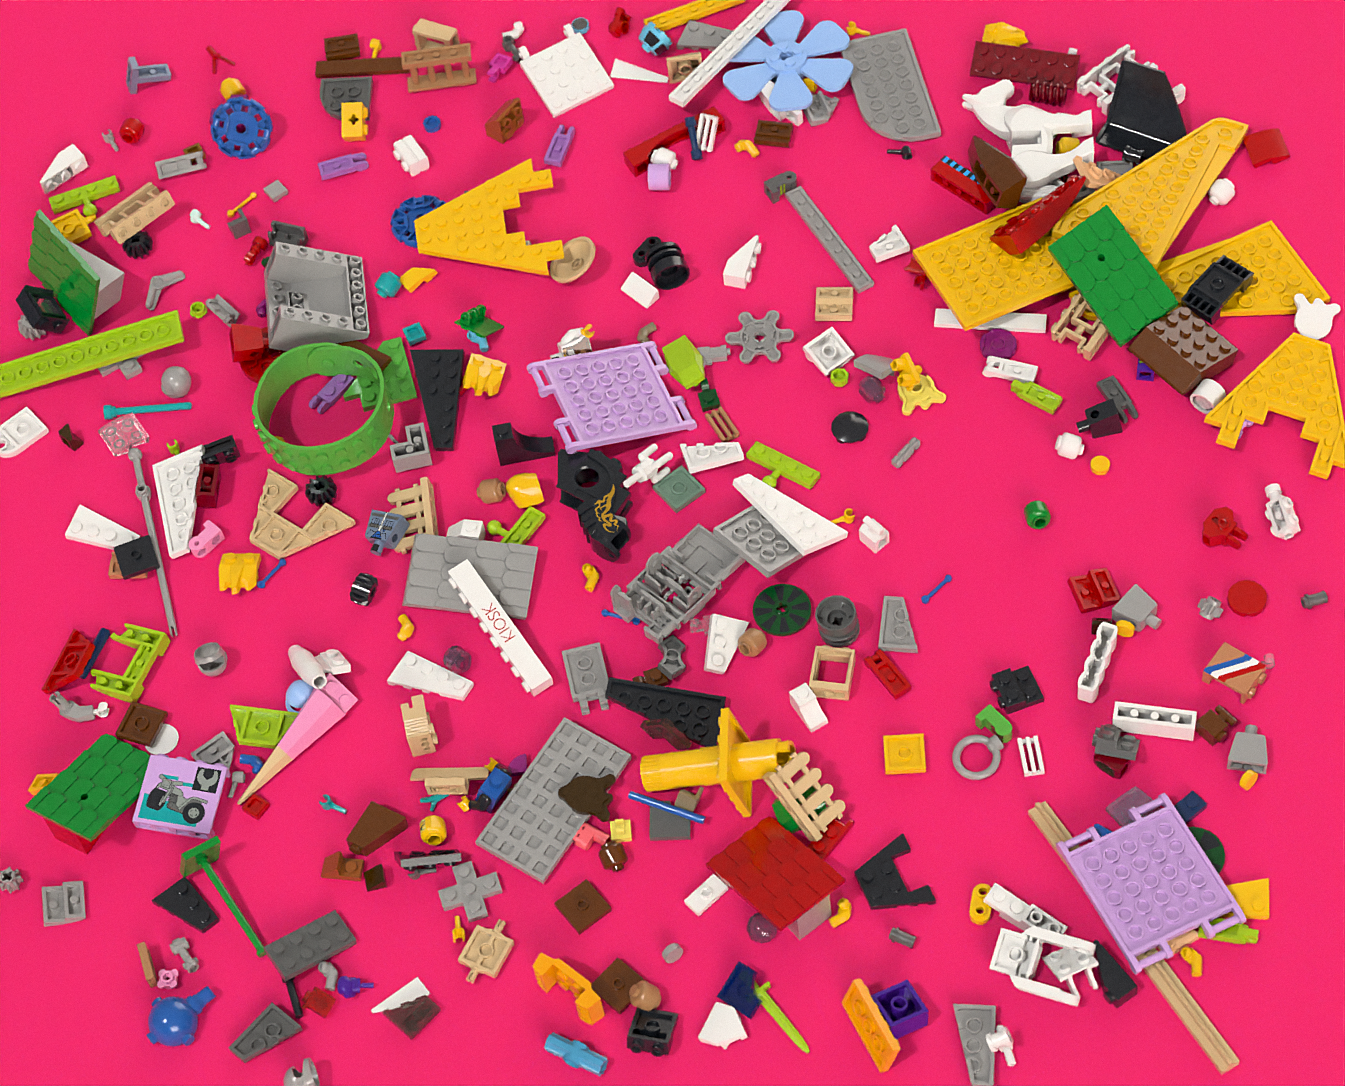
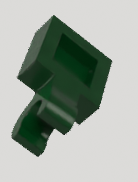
M705 377L700 382L702 392L698 393L702 412L720 407L716 389L710 390L707 377Z

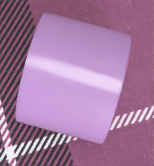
M670 164L648 165L649 190H670Z

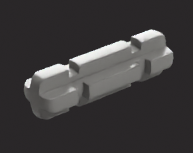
M913 437L909 444L907 443L897 453L898 456H894L891 464L896 468H900L903 462L915 452L914 450L920 447V440Z

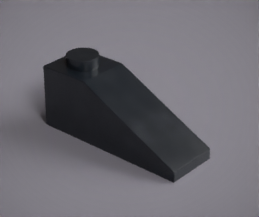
M1096 939L1093 941V944L1096 945L1094 958L1098 962L1097 970L1103 990V997L1110 1005L1113 1004L1117 1009L1137 995L1138 986Z

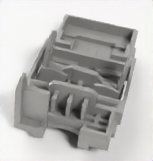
M698 523L673 548L668 546L661 553H654L648 559L646 568L627 585L626 593L622 592L617 584L612 588L610 596L614 608L613 611L627 623L634 617L642 620L648 625V627L645 626L643 629L645 636L660 644L663 638H666L676 628L678 630L681 628V622L685 624L688 620H692L716 594L715 588L720 590L722 588L721 582L743 564L745 559L711 531ZM682 574L685 575L684 578H681V579L677 582V576H676V575H678L679 577H680ZM690 579L691 581L689 582V584L692 585L694 589H692L689 586L683 589L681 587V584ZM674 592L678 594L677 597H673V604L666 601L669 595Z

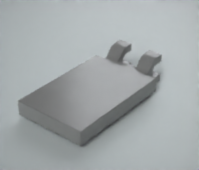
M600 642L562 651L573 702L579 701L582 715L590 714L587 702L599 699L601 710H608V701L605 698L608 676Z

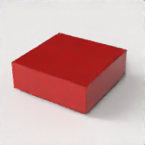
M253 793L242 806V810L256 820H259L270 807V803Z

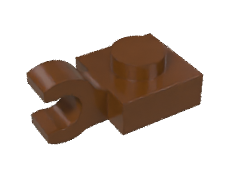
M658 667L644 671V677L637 676L632 678L635 682L659 686L669 685L667 677L657 669Z

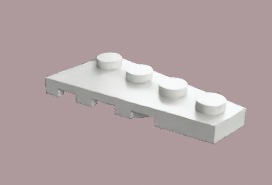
M410 651L406 652L387 680L388 685L395 686L396 684L407 689L415 688L425 693H438L440 696L462 701L465 700L474 686L472 681Z

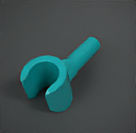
M327 794L323 795L327 802L322 803L319 801L324 810L332 808L343 814L347 813L346 809L333 803Z

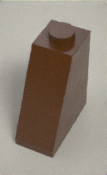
M371 801L346 839L349 850L356 855L362 854L367 857L408 828L406 817Z

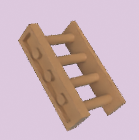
M470 43L401 52L403 70L409 69L411 77H407L409 93L477 83L475 68L469 69L468 61H472ZM461 62L462 70L452 71L451 63ZM444 64L445 72L435 74L433 66ZM427 67L428 75L418 76L416 68Z

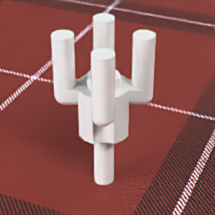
M656 444L650 445L639 453L640 463L633 467V475L626 479L623 485L628 488L635 482L642 483L648 479L654 484L659 482L671 470L669 467H665L658 472V468L672 459L673 454L667 452L654 461L648 458V456L658 450V446Z

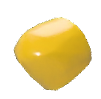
M519 473L506 482V491L518 508L529 507L544 501L536 473Z

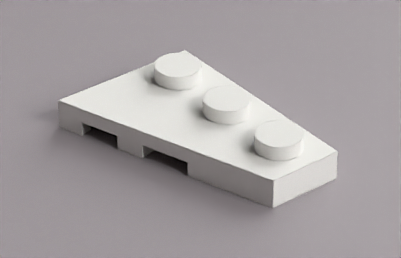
M739 442L715 443L714 446H704V443H697L696 446L680 444V449L690 474L744 460V454Z

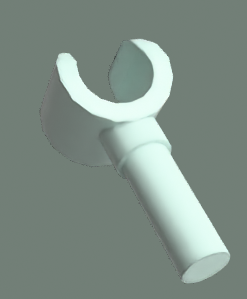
M193 209L190 213L191 222L199 223L208 230L210 226L200 218L202 214L198 210Z

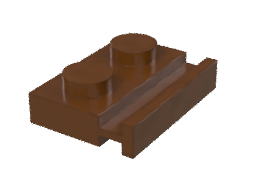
M357 33L324 39L327 61L360 56Z
M758 120L754 144L789 148L793 123Z

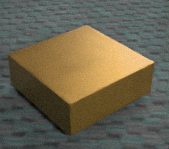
M199 143L183 149L185 155L203 151ZM196 158L191 159L192 164L197 162Z

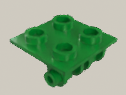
M482 304L462 313L460 319L454 322L461 326L462 329L469 330L478 337L483 338L504 328L503 325L485 317L486 307Z

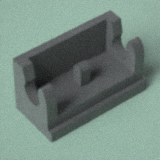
M273 220L271 223L272 232L268 231L269 245L273 247L275 242L305 247L309 240L305 227Z

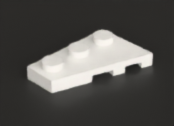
M717 614L710 616L704 671L721 675L725 673L737 649L738 639L745 632L749 622Z

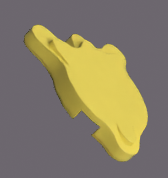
M919 374L921 381L913 387L912 391H907L906 387L898 385V395L903 402L902 414L906 416L911 415L917 405L926 410L932 403H944L946 401V394L936 389L932 378L928 375L926 377Z

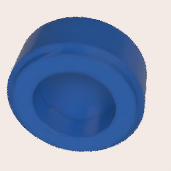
M428 116L423 121L424 129L429 133H435L441 128V122L437 116Z

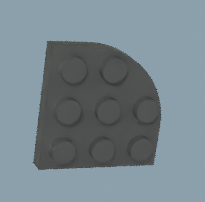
M372 76L321 79L320 100L324 110L330 116L342 121L341 103L362 102L368 108V118H365V121H369L373 87Z

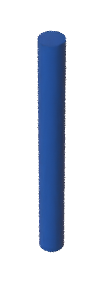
M633 791L629 793V799L700 824L705 822V816Z

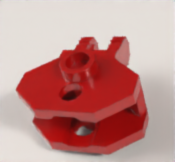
M1228 507L1214 509L1203 522L1202 539L1203 544L1208 547L1226 546L1227 544L1238 550L1242 546L1238 539L1245 541L1249 538L1245 531L1237 527V523L1234 521L1233 510Z

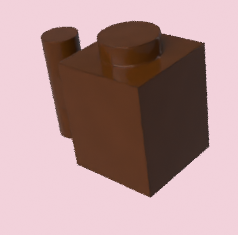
M1218 705L1214 711L1210 709L1196 721L1195 731L1209 744L1214 746L1217 742H1223L1228 736V724L1226 722L1234 726L1238 720L1221 705Z

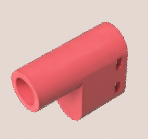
M584 822L573 837L576 846L587 851L594 841L603 845L610 842L611 836Z

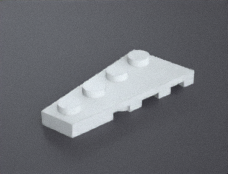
M79 505L65 533L66 539L114 550L113 547L140 538V535L82 505Z

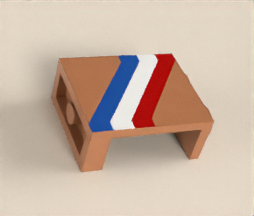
M1224 642L1203 670L1202 681L1210 684L1213 679L1240 693V703L1244 704L1248 698L1252 699L1257 685H1261L1267 677V674H1265L1266 665Z

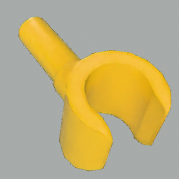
M853 21L848 22L849 27H846L849 35L857 33L870 36L871 34L856 28V24Z
M377 39L370 41V48L373 49L372 58H376L378 50L382 49V45Z
M846 509L844 516L830 522L834 524L840 522L851 524L855 518V515L850 516L853 509Z
M455 916V928L452 930L454 943H456L457 938H462L463 942H465V931L460 926L459 916Z

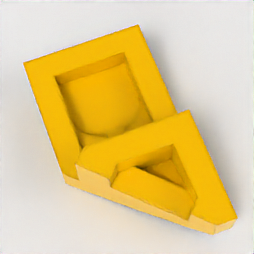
M411 268L400 277L399 281L412 293L423 281L428 283L438 272L435 269Z

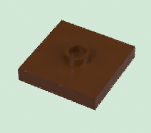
M132 701L115 735L118 738L152 748L168 713Z
M587 879L554 903L555 907L579 935L612 911L610 905Z
M617 957L591 986L592 990L604 1002L621 1014L631 1004L629 995L631 987L639 981L646 980Z

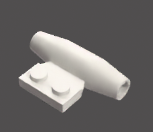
M293 645L288 650V656L294 670L304 682L315 689H321L326 685L327 678L325 673L335 675L351 672L350 663L339 650L330 649L315 657L311 652L299 645Z

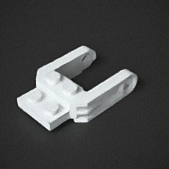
M1036 926L1028 928L1022 934L1001 928L989 969L1010 975L1014 986L1021 991L1078 1007L1080 995H1073L1059 988L1032 981V978L1035 976L1044 942L1091 956L1094 954L1096 945Z

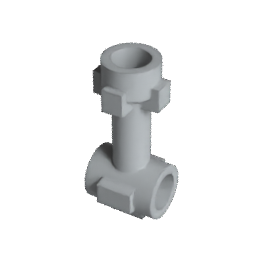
M185 937L177 938L169 944L174 955L179 953L185 962L182 964L184 970L193 973L199 968L197 958H191L186 950L189 948V944Z

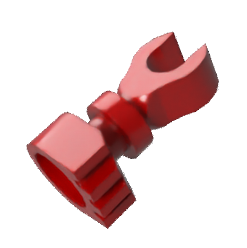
M255 236L250 251L243 259L246 261L245 264L250 267L254 264L261 250L266 251L268 248V242L260 236Z

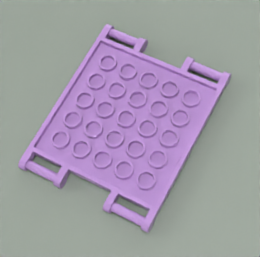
M654 341L538 361L527 365L528 373L532 374L540 397L544 398L549 394H554L563 412L564 417L556 419L553 425L559 431L568 454H573L577 450L685 429L691 431L697 428L696 421L692 419L685 406L683 396L670 397L660 375L667 374L669 369L663 363ZM648 352L652 355L656 365L652 362ZM539 370L543 371L549 385L545 386L538 372ZM676 407L679 408V410H680V412H681V414H682V416H683V418H684L685 421L682 420V418H681V416H680L678 410L676 409ZM565 426L570 427L576 442H572Z
M1165 793L1158 795L1157 799L1140 807L1128 809L1129 817L1134 822L1114 832L1100 837L1092 826L1078 836L1065 842L1060 841L1056 843L1058 852L1063 856L1130 964L1134 974L1142 972L1143 968L1164 958L1169 959L1173 957V952L1167 942L1199 926L1203 928L1206 937L1211 939L1220 931L1237 923L1242 924L1246 922L1245 914ZM1161 805H1162L1163 807H1165V808H1163V809H1161V810H1158V811H1156V812H1154V813H1152V814H1150V815H1148V816H1146V817H1143V818H1142V817L1140 816V815H1142V814H1144V813H1146V812H1149V811H1151V810H1153V809H1155V808H1157V807H1159V806H1161ZM1089 839L1092 840V842L1082 847H1079L1071 852H1069L1068 850ZM1230 911L1233 912L1234 916L1213 926L1210 925L1209 921ZM1157 946L1160 947L1161 951L1137 961L1136 956Z

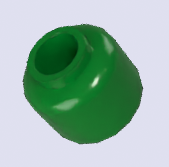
M1032 501L1024 508L1026 522L1031 528L1042 529L1049 524L1051 515L1047 504L1043 501Z

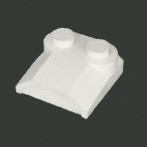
M833 327L803 346L806 358L813 362L825 376L830 375L836 368H841L855 356Z

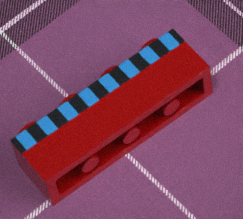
M944 156L931 168L932 181L987 215L996 207L979 185L974 173L968 168L959 165L955 160Z

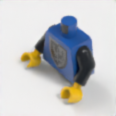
M490 757L489 760L491 762L488 765H484V767L491 773L480 787L476 799L470 801L466 796H462V801L457 803V805L464 812L470 809L487 811L491 814L512 785L511 768L498 763Z

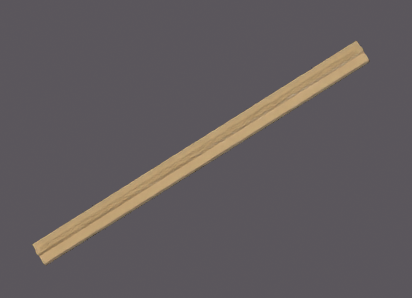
M1046 801L1041 804L1039 802L1035 803V807L1028 811V815L1073 874L1056 848V843L1060 841L1065 842L1073 837ZM1079 845L1068 849L1069 852L1079 848ZM1153 948L1136 956V959L1140 961L1158 951L1156 948ZM1162 959L1143 968L1222 1075L1239 1065V1059L1165 960Z

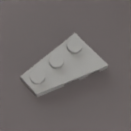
M884 596L878 649L882 651L918 653L904 597Z

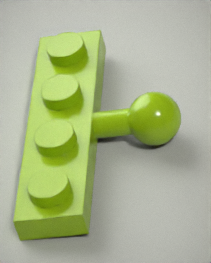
M114 175L50 197L49 201L54 214L84 204L83 213L87 217L97 213V208L94 204H91V201L120 192V188Z
M758 441L746 453L747 459L773 471L771 475H767L762 479V482L773 488L776 487V480L780 475L809 490L820 478V472Z
M529 506L510 531L502 528L501 523L497 520H491L487 524V531L491 535L499 534L504 538L500 543L525 545L546 519L544 513Z

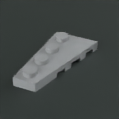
M953 1004L971 1086H993L994 1053L987 1043L986 1034L995 1033L996 1006Z

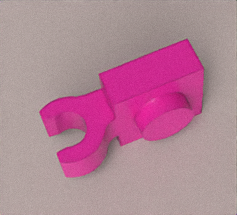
M497 53L489 63L490 69L487 75H490L488 81L495 83L499 73L505 74L512 65L513 59Z

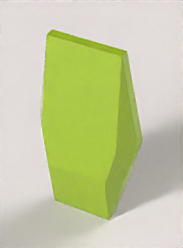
M685 335L662 348L670 375L686 390L692 386H698L705 379L703 357Z

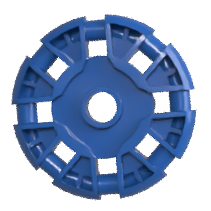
M233 97L216 108L212 115L213 122L210 125V131L213 141L217 143L218 149L231 158L249 159L256 157V154L262 153L268 147L271 141L270 134L273 132L271 117L267 115L263 105L254 99L248 100L244 99V97ZM247 106L248 112L242 111V107ZM232 108L234 112L229 115L227 110ZM259 114L262 120L258 121L255 115ZM220 120L225 121L223 127L219 126ZM238 124L245 125L246 131L244 133L237 131ZM259 129L264 130L263 136L258 135ZM224 135H226V137L229 140L226 143H224V141L221 138ZM254 142L256 146L254 148H250L248 144ZM235 145L241 146L240 151L234 150Z
M422 195V197L417 198L414 196L403 201L391 216L390 224L394 237L399 242H404L406 246L418 248L414 220L446 204L444 200L440 201L438 197L431 195Z

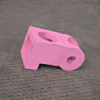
M210 520L203 524L205 529L189 541V548L196 558L206 556L225 539L221 529Z

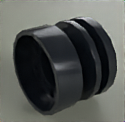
M663 242L655 245L646 253L645 263L651 273L654 285L658 289L671 290L681 286L688 280L690 270L677 243Z

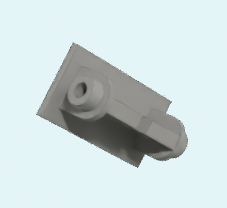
M219 294L216 295L215 299L206 300V307L223 320L225 324L230 328L231 324H236L240 313Z

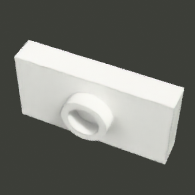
M713 874L687 897L684 903L696 915L700 916L728 890V886Z

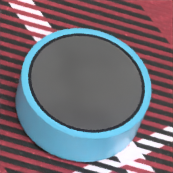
M585 18L575 19L572 22L574 33L580 32L585 34L588 32V20Z

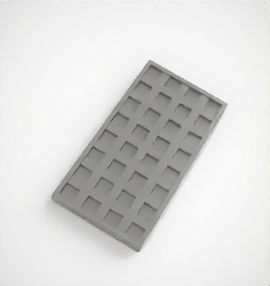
M564 717L475 841L476 845L544 884L573 843V837L591 817V815H581L573 812L565 801L559 799L558 790L579 776L601 778L612 774L617 780L631 760V754Z

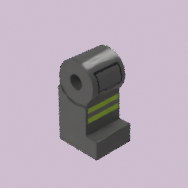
M786 171L764 182V193L773 204L779 201V196L797 188V175L792 171Z

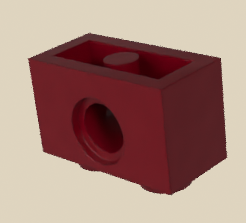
M200 464L195 493L197 507L216 508L221 483L219 465Z

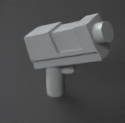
M720 345L721 347L713 348L709 346L698 347L697 350L703 357L705 368L706 365H712V362L727 361V356L731 355L730 348H726V345Z

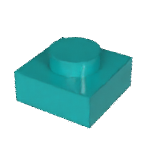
M419 322L402 329L410 346L427 339Z

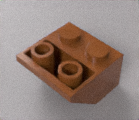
M517 97L506 101L485 123L487 136L504 144L523 125L524 116L520 99Z

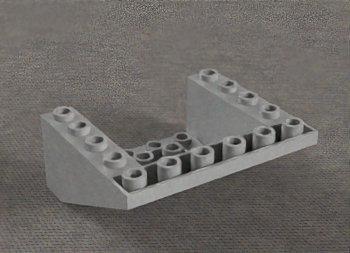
M275 242L264 270L269 348L289 351L292 348L307 344L323 342L341 343L368 338L369 323L362 257Z

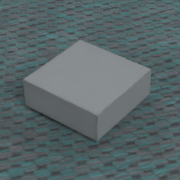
M279 180L263 188L266 195L273 202L288 194V190Z

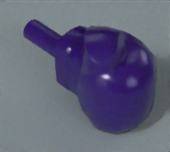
M341 976L337 982L338 993L343 995L344 998L355 997L356 993H360V988H374V983H360V978Z

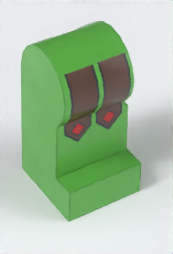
M989 704L975 716V725L982 730L986 727L1002 743H1007L1011 740V723L992 705Z

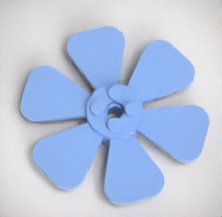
M780 11L762 28L774 45L770 47L754 36L729 61L766 63L730 70L724 74L723 84L737 99L749 101L755 98L771 80L775 83L769 97V105L773 110L783 112L806 109L812 104L813 96L802 79L808 77L822 89L828 92H836L845 86L853 73V64L847 59L807 58L845 50L850 44L849 36L835 22L822 21L810 31L800 44L796 43L804 23V17L798 11Z

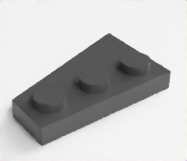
M271 1003L228 1048L242 1062L246 1063L303 1029L274 1003Z

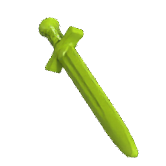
M743 971L740 974V980L744 981L754 992L747 997V1002L752 1003L756 998L790 1039L802 1051L809 1054V1048L802 1036L766 993L765 990L771 988L770 982L768 981L759 987L752 978L750 971Z

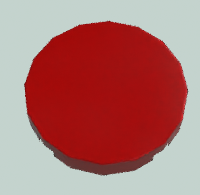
M1238 581L1228 590V606L1239 616H1256L1266 607V590L1255 581Z

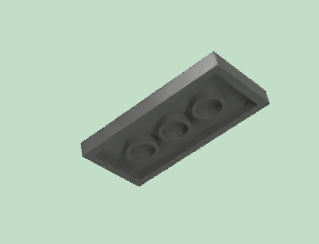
M336 910L266 945L264 952L284 981H287L356 944V938Z

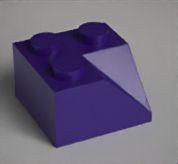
M908 979L871 995L874 1003L878 1005L883 1019L888 1023L894 1038L898 1039L928 1025L929 1010Z

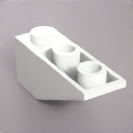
M74 144L58 153L41 179L40 184L45 194L88 167L85 156Z
M755 235L728 259L723 272L724 285L745 289L747 282L751 281V270L756 267V256L760 254L762 244L759 243V235Z

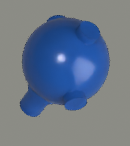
M206 986L196 995H189L186 999L175 996L164 999L161 997L156 998L151 1004L152 1009L148 1017L150 1032L146 1035L153 1045L159 1042L169 1047L183 1044L189 1046L195 1040L194 1034L198 1027V1015L203 1011L202 1009L216 996Z

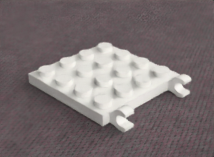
M570 23L563 26L565 29L563 32L567 39L530 56L525 46L518 48L520 51L519 56L522 59L520 66L553 118L614 88L613 82L581 33L575 34Z

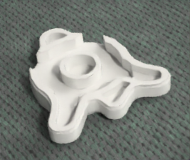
M1296 294L1294 296V303L1297 307V313L1294 317V327L1297 328L1300 335L1319 340L1325 337L1331 330L1332 319L1339 313L1340 306L1335 303L1326 305L1319 298H1316L1313 304H1310L1303 294Z

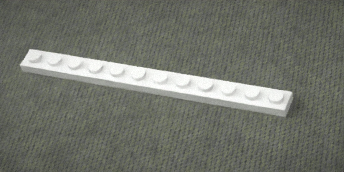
M764 0L669 95V101L684 107L790 0Z

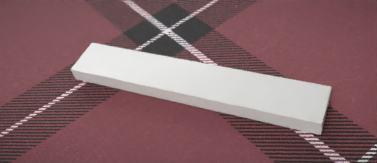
M936 308L934 327L963 329L950 309ZM1010 312L972 329L992 330L1001 328L1014 332L1045 333L1047 314Z

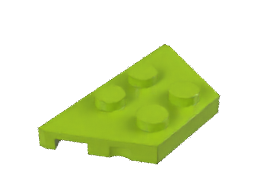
M230 704L239 745L275 749L298 715L296 712Z

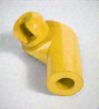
M739 140L734 146L737 152L742 150L748 151L753 158L760 153L750 140Z
M586 563L582 566V571L588 579L584 588L587 591L593 592L598 582L599 574L594 566Z
M402 614L398 618L402 627L397 637L401 641H405L412 635L414 626L408 616Z
M846 898L838 901V914L829 919L833 928L850 918L852 907Z
M1183 947L1180 953L1183 959L1191 965V975L1194 977L1202 976L1201 955L1192 948Z

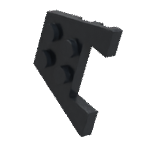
M900 834L854 872L871 910L897 908V906L910 905L912 907L918 906V904H936L929 885L908 892L893 862V859L911 852L904 834Z

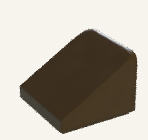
M382 864L376 865L364 872L367 892L387 887Z

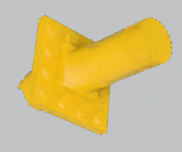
M722 708L721 717H718L720 735L717 738L718 746L643 756L640 764L641 780L647 792L721 784L724 792L728 794L730 801H733L736 809L740 811L742 816L751 817L752 780L763 779L762 776L767 772L776 773L775 768L778 765L783 767L792 759L790 755L796 752L795 745L792 740L782 741L780 738L750 741L729 708Z

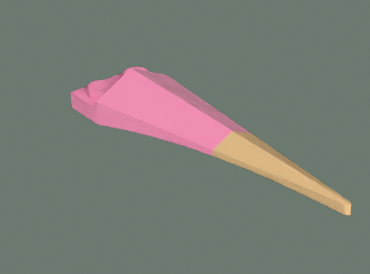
M331 673L326 675L327 683L323 688H314L272 754L238 800V805L242 804L346 715L345 713L356 703L358 699Z

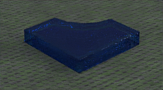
M738 961L717 995L718 998L750 1019L753 1018L763 1002L757 996L754 989L757 972Z

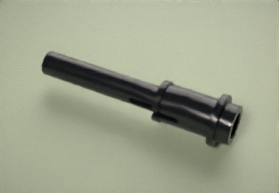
M295 977L284 981L282 978V982L286 984L295 1017L297 1019L302 1018L304 1015L293 981Z

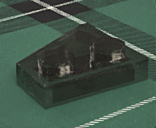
M423 995L413 1001L401 1003V1006L395 1009H386L382 1013L412 1040L441 1009L429 997Z

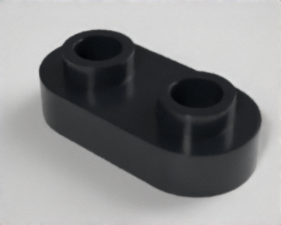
M655 236L648 237L633 253L634 264L638 267L647 266L645 263L646 253L655 245L662 243L661 240Z

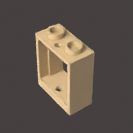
M420 18L412 30L417 50L460 44L457 29ZM427 38L444 42V45L429 41Z
M828 645L815 647L809 687L816 697L849 701L856 661L855 650L847 647L834 648ZM821 660L849 663L845 684L817 681Z

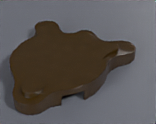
M608 774L601 778L592 776L576 777L558 790V797L565 801L573 812L581 815H593L600 821L607 822L610 819L607 807L613 802V796L606 793V790L616 783L615 776Z

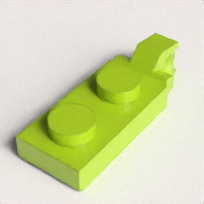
M1014 379L1011 383L1010 390L1016 393L1020 399L1052 415L1062 402L1063 398L1031 381L1029 383H1022Z
M1216 918L1209 921V923L1213 926L1226 919ZM1237 923L1216 933L1215 937L1211 939L1235 944H1257L1259 930L1249 929L1247 925ZM1199 926L1198 937L1208 939L1204 934L1203 928Z

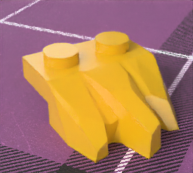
M1004 22L985 25L982 42L1019 47L1022 44L1028 43V39L1024 31Z
M471 353L463 379V388H474L476 396H481L484 391L490 396L497 394L506 363Z
M260 553L223 554L219 564L220 591L231 588L233 595L239 593L241 588L249 591L255 587L259 578Z

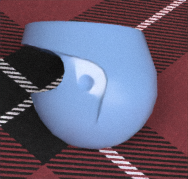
M303 680L294 681L286 691L285 705L288 712L299 713V711L293 710L291 706L302 708L314 687Z

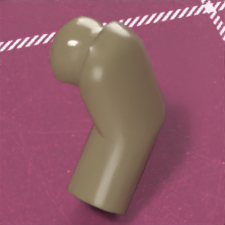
M653 322L639 330L638 342L650 341L647 336L657 330Z

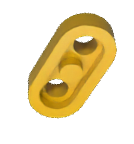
M987 884L975 886L972 892L970 919L977 925L986 924L991 916L992 907L983 902L991 890V887ZM985 891L986 894L981 895L980 892ZM982 910L983 913L978 914L977 911Z

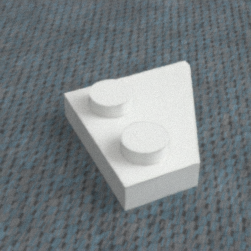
M893 225L892 231L887 235L883 234L878 241L869 246V249L876 263L910 251V245L898 226Z

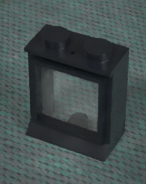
M25 285L15 300L31 327L61 334L70 319H66L65 314L53 297L54 290Z

